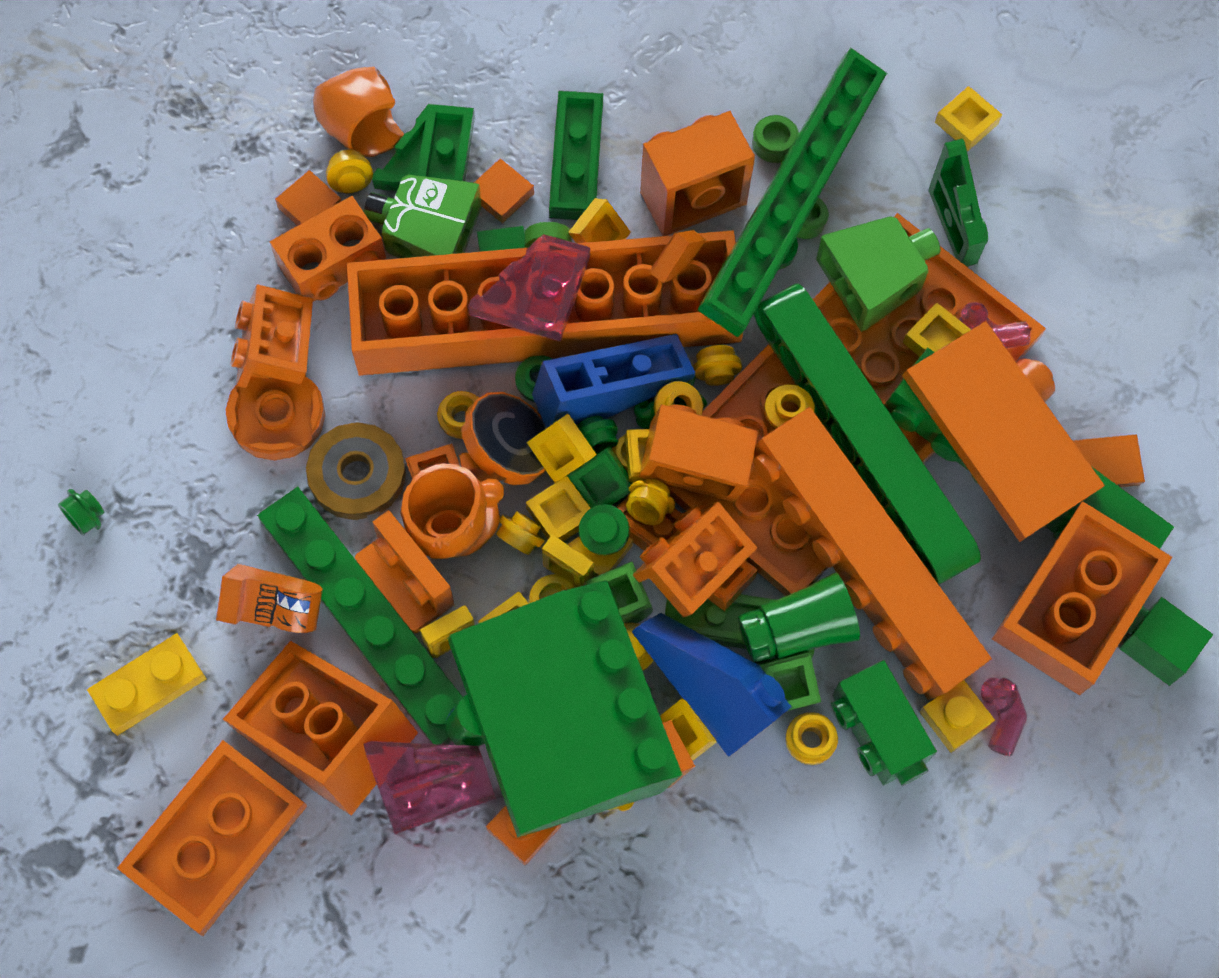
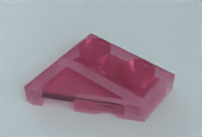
M543 234L527 248L526 254L522 259L512 262L499 274V281L480 297L477 294L470 300L468 306L469 315L561 341L590 259V247Z
M376 741L363 744L395 834L496 799L478 746Z

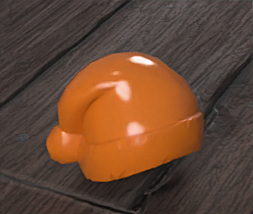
M442 463L421 470L418 475L413 477L403 494L400 514L404 528L422 552L432 559L458 558L470 555L481 549L497 531L500 524L498 503L503 499L504 487L497 479H486L480 482L470 470L458 465Z

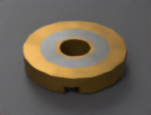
M359 422L339 425L323 434L310 450L306 464L308 486L319 505L336 517L351 520L368 518L367 515L375 514L378 511L381 513L391 507L401 494L406 478L403 453L392 435L376 425ZM361 461L369 465V473L361 481H349L343 477L344 469L352 462Z

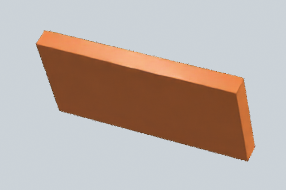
M987 321L910 367L902 375L1019 542L1105 486Z

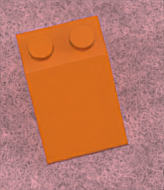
M1082 501L993 635L992 640L1080 696L1095 684L1173 557Z
M291 640L223 718L231 728L317 794L349 815L355 812L418 734L393 700Z

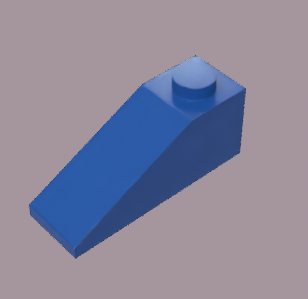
M674 334L543 361L532 396L546 428L566 414H569L574 423L578 425L581 421L593 416H602L603 419L614 416L655 397L658 391L666 384L675 381L687 382L693 379L695 371L678 335Z
M662 613L650 618L631 631L678 693L691 706L728 757L792 708L785 699L781 685L772 676L767 675L760 665Z

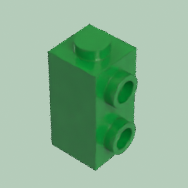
M885 660L838 683L832 694L835 701L831 702V707L841 727L844 730L851 728L859 742L860 747L857 748V754L870 776L877 774L883 786L895 779H898L901 786H904L929 771L926 763L937 753V750Z

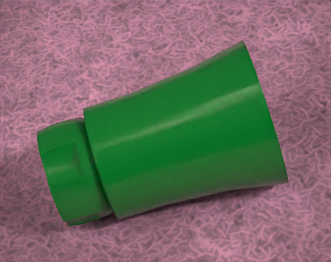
M837 572L795 593L759 605L758 610L744 613L737 618L746 651L754 663H760L773 657L781 659L799 652L828 645L860 640V629L852 600L842 578Z

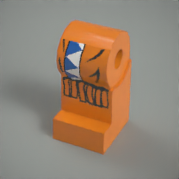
M237 564L222 576L216 621L235 625L239 621L267 627L275 626L281 630L294 633L313 632L317 628L323 588L307 580Z

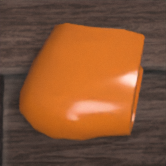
M376 67L351 69L328 79L314 89L313 107L317 121L330 136L335 137L348 150H356L364 157H375L395 148V145L404 135L393 120L390 110L396 103L391 94V89L386 79Z

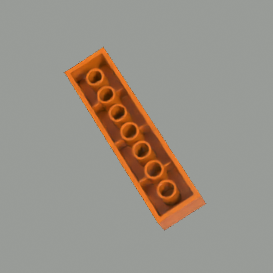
M734 230L698 233L706 239V242L689 264L666 283H662L650 273L652 266L672 235L347 263L351 344L358 375L522 362L529 357L543 355L556 359L674 334L678 335L683 347L742 342L743 333L736 337L697 310L736 243Z

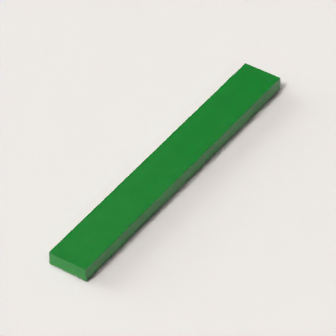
M851 47L841 59L697 309L736 337H739L749 324L887 75V72Z

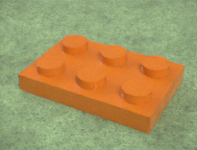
M222 740L117 869L194 931L204 936L306 809L307 805Z

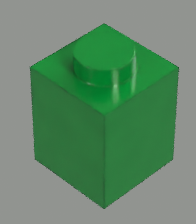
M1161 597L1149 609L1142 606L1127 630L1128 637L1119 649L1170 686L1187 672L1214 634Z

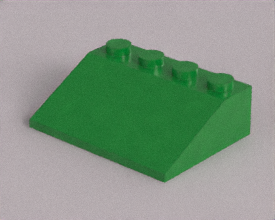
M607 580L554 593L453 633L447 638L517 838L661 794L683 775Z

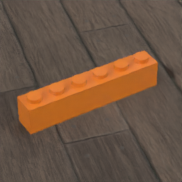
M810 406L767 434L755 445L753 464L757 473L766 483L774 484L784 498L783 507L787 515L795 524L803 525L814 540L812 546L820 561L827 567H833L840 575L848 590L853 606L860 610L863 609L875 625L872 630L877 641L884 649L895 653L905 667L903 675L915 692L921 695L924 694L927 700L941 696L992 659Z

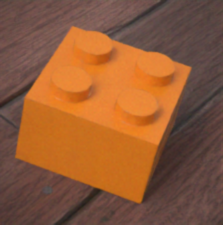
M731 111L717 116H703L691 126L675 132H661L652 137L648 142L643 143L640 193L662 236H668L747 205L755 155Z

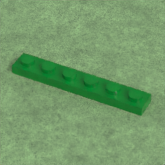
M297 486L257 515L259 521L305 580L316 583L323 588L321 602L438 752L451 742L445 729L446 719L463 696Z

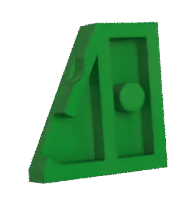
M428 104L417 117L414 128L406 132L395 145L396 153L383 169L378 167L373 173L374 189L397 191L402 178L406 175L465 181L475 121L474 108Z
M962 138L944 144L928 191L955 258L968 267L978 263L984 247L988 243V230L985 221L981 217L966 145Z

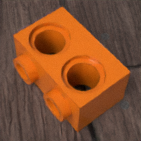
M353 196L346 198L269 241L277 265L298 295L313 298V302L328 299L338 291L340 286L348 282L347 263L386 260L382 237ZM349 240H360L357 245L343 246ZM311 262L320 263L311 270L301 269L304 265Z

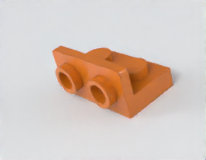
M257 284L250 301H241L237 312L235 329L242 330V338L236 339L230 362L232 367L238 368L236 386L246 388L252 373L297 384L302 383L307 371L313 298Z
M719 502L701 510L697 505H694L685 511L673 523L677 531L667 541L661 537L652 543L640 555V559L644 564L633 573V576L639 583L651 579L682 617L692 615L758 548Z
M390 510L372 521L378 539L355 555V559L412 633H418L421 628L430 624L455 605L450 585Z

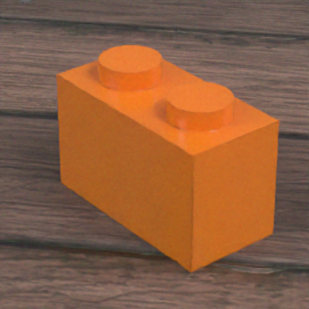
M661 404L650 423L639 477L655 479L667 485L735 503L748 486L758 431L744 427V424L736 419H713L696 414V411L688 406L678 404L666 406Z

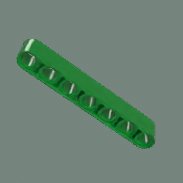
M795 283L762 300L754 313L755 321L761 333L796 386L805 389L810 394L814 402V413L936 582L940 585L981 561V554L972 534L802 285Z

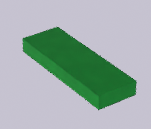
M558 91L549 200L550 219L578 220L594 198H597L604 93Z

